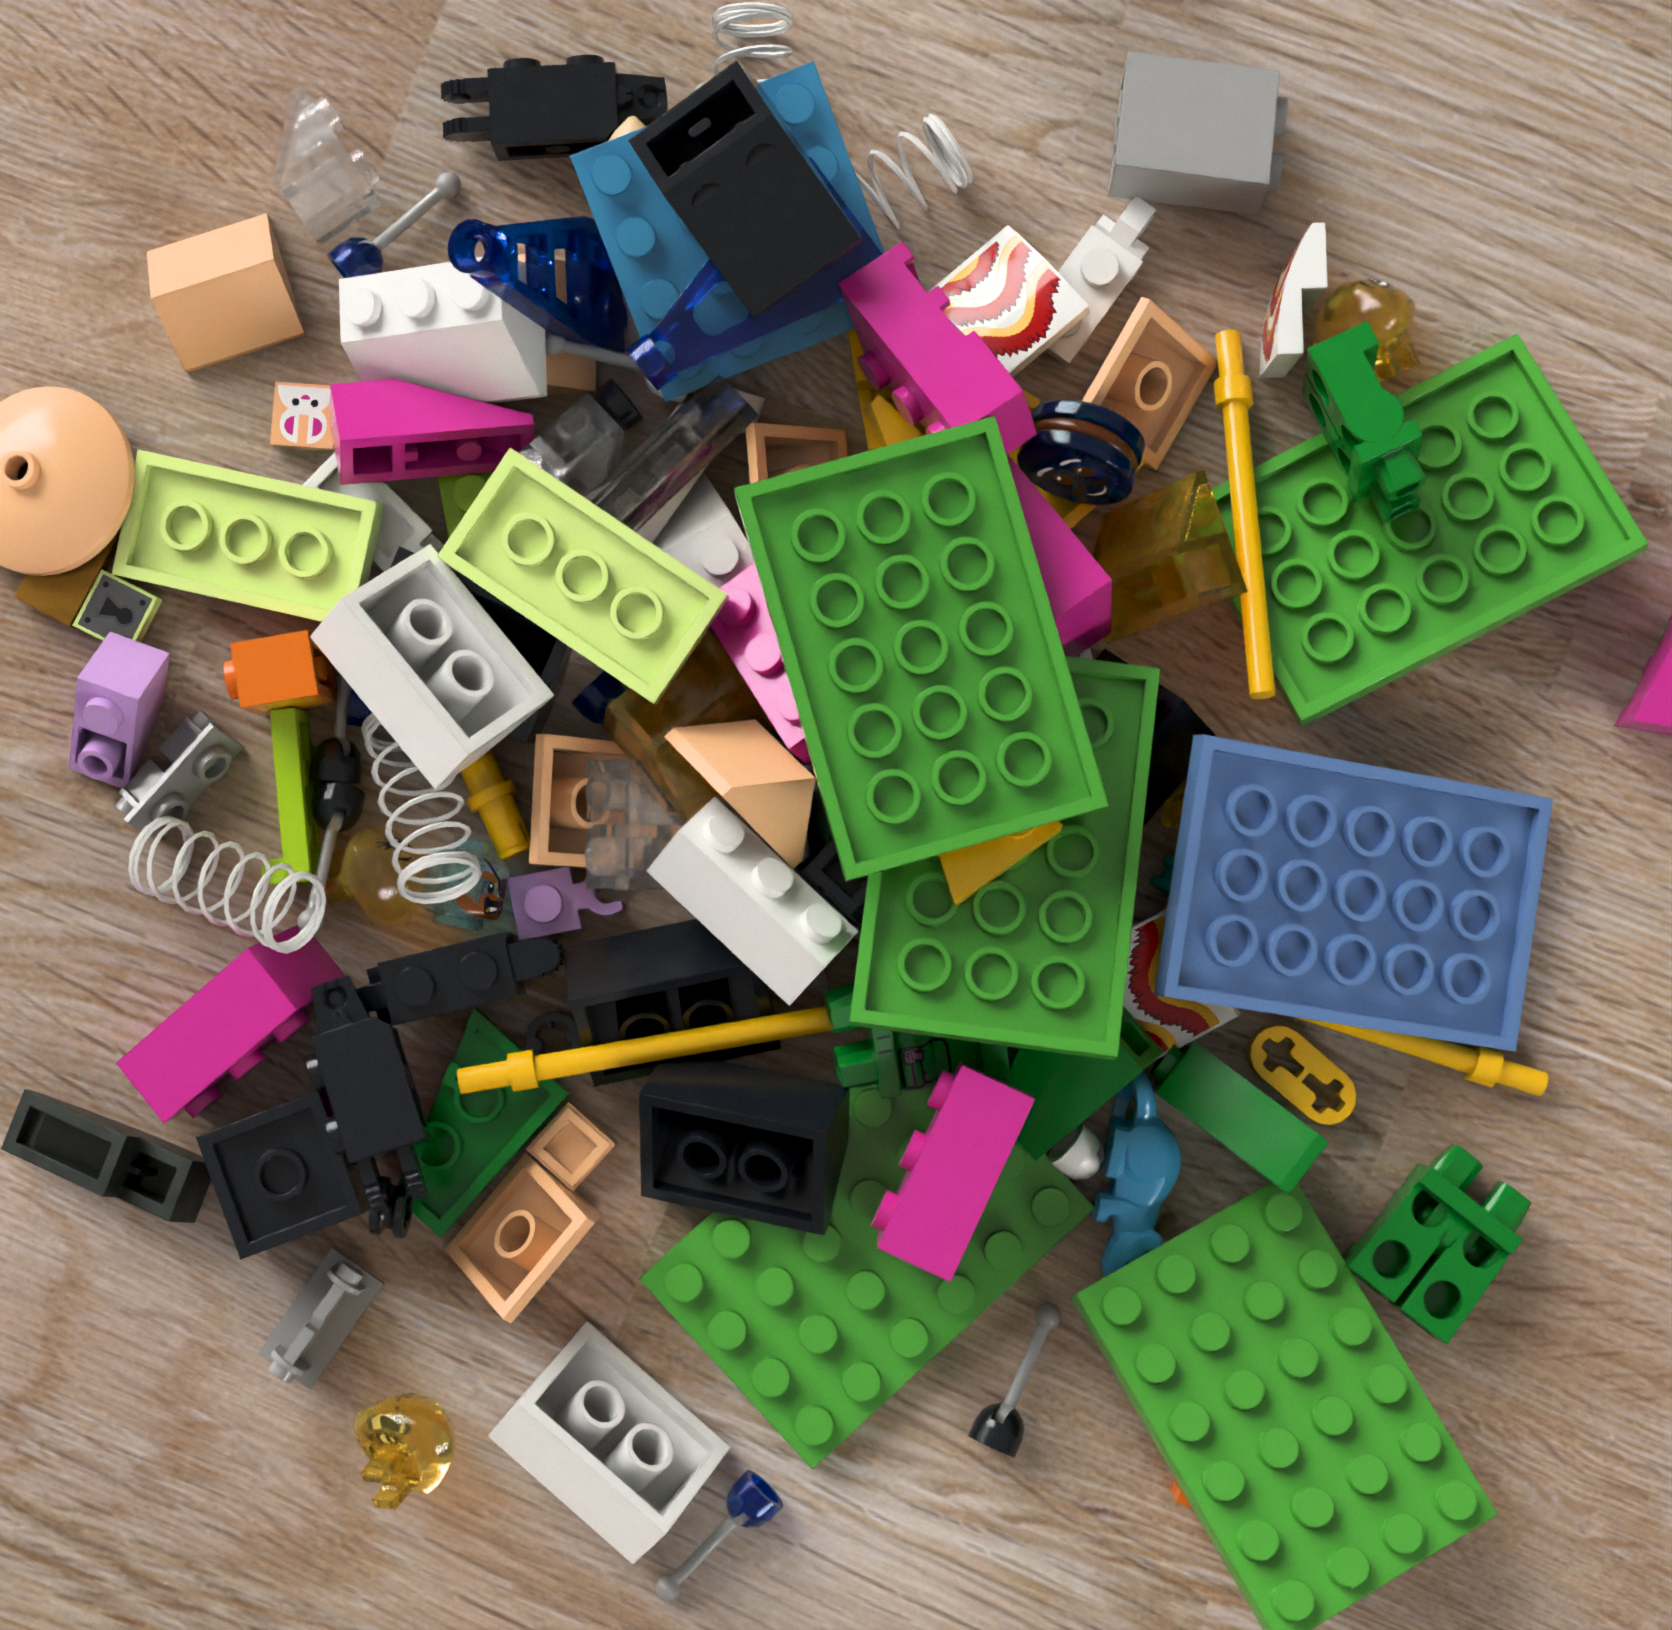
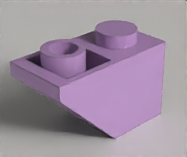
M109 632L77 677L69 761L70 770L119 788L125 787L135 776L165 698L170 653Z

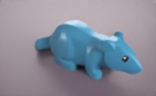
M1140 1073L1115 1094L1109 1129L1104 1145V1160L1100 1164V1171L1106 1172L1105 1176L1110 1177L1109 1191L1097 1190L1092 1202L1095 1209L1090 1215L1095 1217L1096 1222L1105 1223L1109 1218L1111 1219L1112 1232L1105 1244L1100 1261L1104 1277L1162 1245V1237L1154 1227L1158 1219L1160 1205L1176 1183L1181 1168V1156L1177 1140L1172 1131L1157 1116L1154 1090L1144 1073ZM1134 1094L1135 1108L1131 1118L1127 1120L1125 1118L1126 1112Z

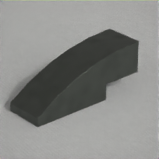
M24 1089L1 1147L2 1150L102 1197L119 1198L168 1222L195 1223L211 1183V1177L203 1156L108 1117L32 1090Z

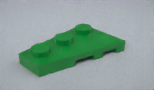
M473 1008L465 1026L466 1031L453 1061L449 1063L441 1082V1089L428 1116L427 1124L432 1141L414 1146L428 1194L415 1199L413 1214L440 1238L445 1236L571 1094V1091L556 1078L539 1081V1088L513 1092L512 1087L507 1086L461 1094L457 1079V1069L506 1061L508 1053L525 1051L478 1008ZM401 1175V1177H400V1179H399L397 1185H401V1184H402V1181H403L402 1175Z

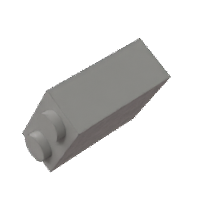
M1128 52L1120 83L1108 196L1127 199L1139 197L1144 201L1259 215L1266 193H1277L1282 173L1283 154L1272 153L1274 136L1283 135L1288 111V98L1278 96L1280 71Z

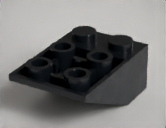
M737 60L628 140L664 197L755 319L863 242L760 83Z

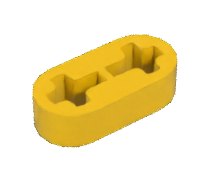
M1269 1025L1261 1027L1251 1036L1246 1051L1249 1067L1260 1079L1301 1114L1316 1123L1326 1125L1342 1122L1351 1114L1356 1104L1357 1095L1354 1083L1345 1072L1298 1032L1286 1026ZM1284 1038H1287L1291 1043L1287 1047L1286 1054L1300 1066L1294 1075L1286 1068L1276 1064L1270 1067L1269 1070L1265 1068L1263 1063L1268 1055L1261 1047L1267 1039L1279 1043ZM1308 1074L1316 1081L1326 1085L1336 1080L1339 1086L1334 1094L1340 1100L1338 1107L1331 1109L1322 1106L1317 1111L1314 1110L1312 1104L1316 1100V1095L1302 1083Z

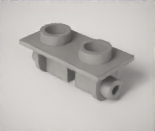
M202 710L194 718L187 715L178 728L159 748L172 764L165 771L157 762L149 759L127 785L121 788L119 793L123 797L115 806L126 816L124 820L141 831L159 817L169 815L184 820L189 808L213 782L219 780L228 771L231 761L244 746L220 730V726ZM162 825L157 830H155L150 836L156 838L158 833L167 825ZM174 828L169 829V830L162 836L161 840L164 838V836H165L170 830H172V829H174Z
M331 1247L259 1351L260 1355L272 1362L269 1367L270 1372L287 1383H290L294 1378L311 1390L385 1283L337 1249Z

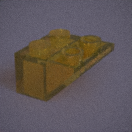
M1205 470L1188 475L1104 514L1093 557L1112 579L1111 633L1105 636L1107 644L1155 631L1248 592Z
M708 630L657 705L629 688L606 707L602 724L605 732L685 822L698 813L714 797H717L719 793L665 738L673 728L756 720L775 739L782 741L730 656Z

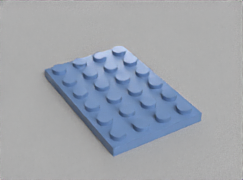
M1205 734L1193 735L1154 995L1516 1052L1553 799Z

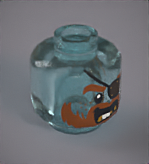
M455 835L454 843L461 839L462 836ZM468 838L466 842L457 848L441 849L435 852H467L475 855L478 858L482 874L479 882L469 892L456 899L442 903L422 904L426 910L434 913L432 923L482 932L484 922H492L500 917L510 871L508 863L503 858L491 855L493 842ZM460 863L435 865L426 868L424 878H449L465 871L470 866ZM473 872L461 879H450L446 883L423 884L422 893L438 892L453 888L466 881Z

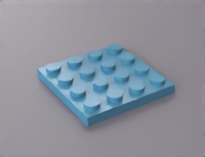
M814 61L759 83L855 227L863 242L756 319L752 317L664 197L628 140L645 127L570 156L665 402L855 329L838 283L885 252Z

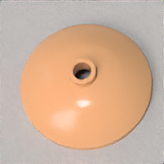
M38 387L16 393L0 402V566L31 576L64 573L83 565L95 557L109 544L120 529L128 513L134 492L135 466L133 453L120 423L104 406L92 398L67 388ZM27 462L28 471L22 479L18 480L19 470Z

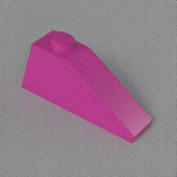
M396 379L330 384L331 432L341 485L494 472L509 448H512L533 462L534 420L531 414Z

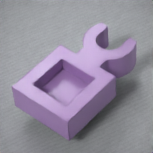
M561 867L508 878L507 883L519 941L583 929L580 910L590 909L600 915H613L625 909L623 901H613L606 904L601 902L596 895L598 883L607 878L618 877L617 869L597 868L586 876L584 882L580 883L574 882L572 867Z

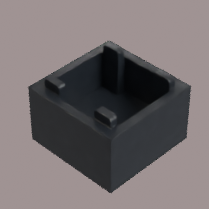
M327 1091L308 1094L196 1136L240 1260L370 1210V1204L365 1194L357 1165L349 1163L346 1153L337 1156L329 1140L325 1118L334 1116Z

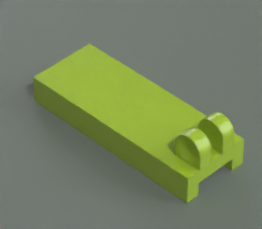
M298 708L269 710L283 858L268 861L270 862V868L283 862L291 865L295 873L305 871L315 875L321 841L319 826L312 816L311 802L315 789V779L309 778L313 756L309 712ZM263 865L261 870L262 876L266 873L265 865ZM283 869L274 871L271 874L269 884L278 885V883L290 875L289 872ZM307 879L296 882V884L311 883Z

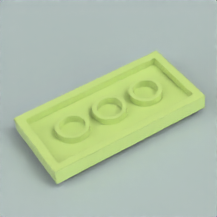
M509 448L437 555L439 559L655 705L658 704L730 597L727 593L512 448Z
M137 450L134 465V492L128 513L122 523L112 570L113 575L321 622L341 598L369 581L385 504Z

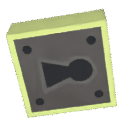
M101 569L72 626L104 641L109 632H113L141 642L162 599Z

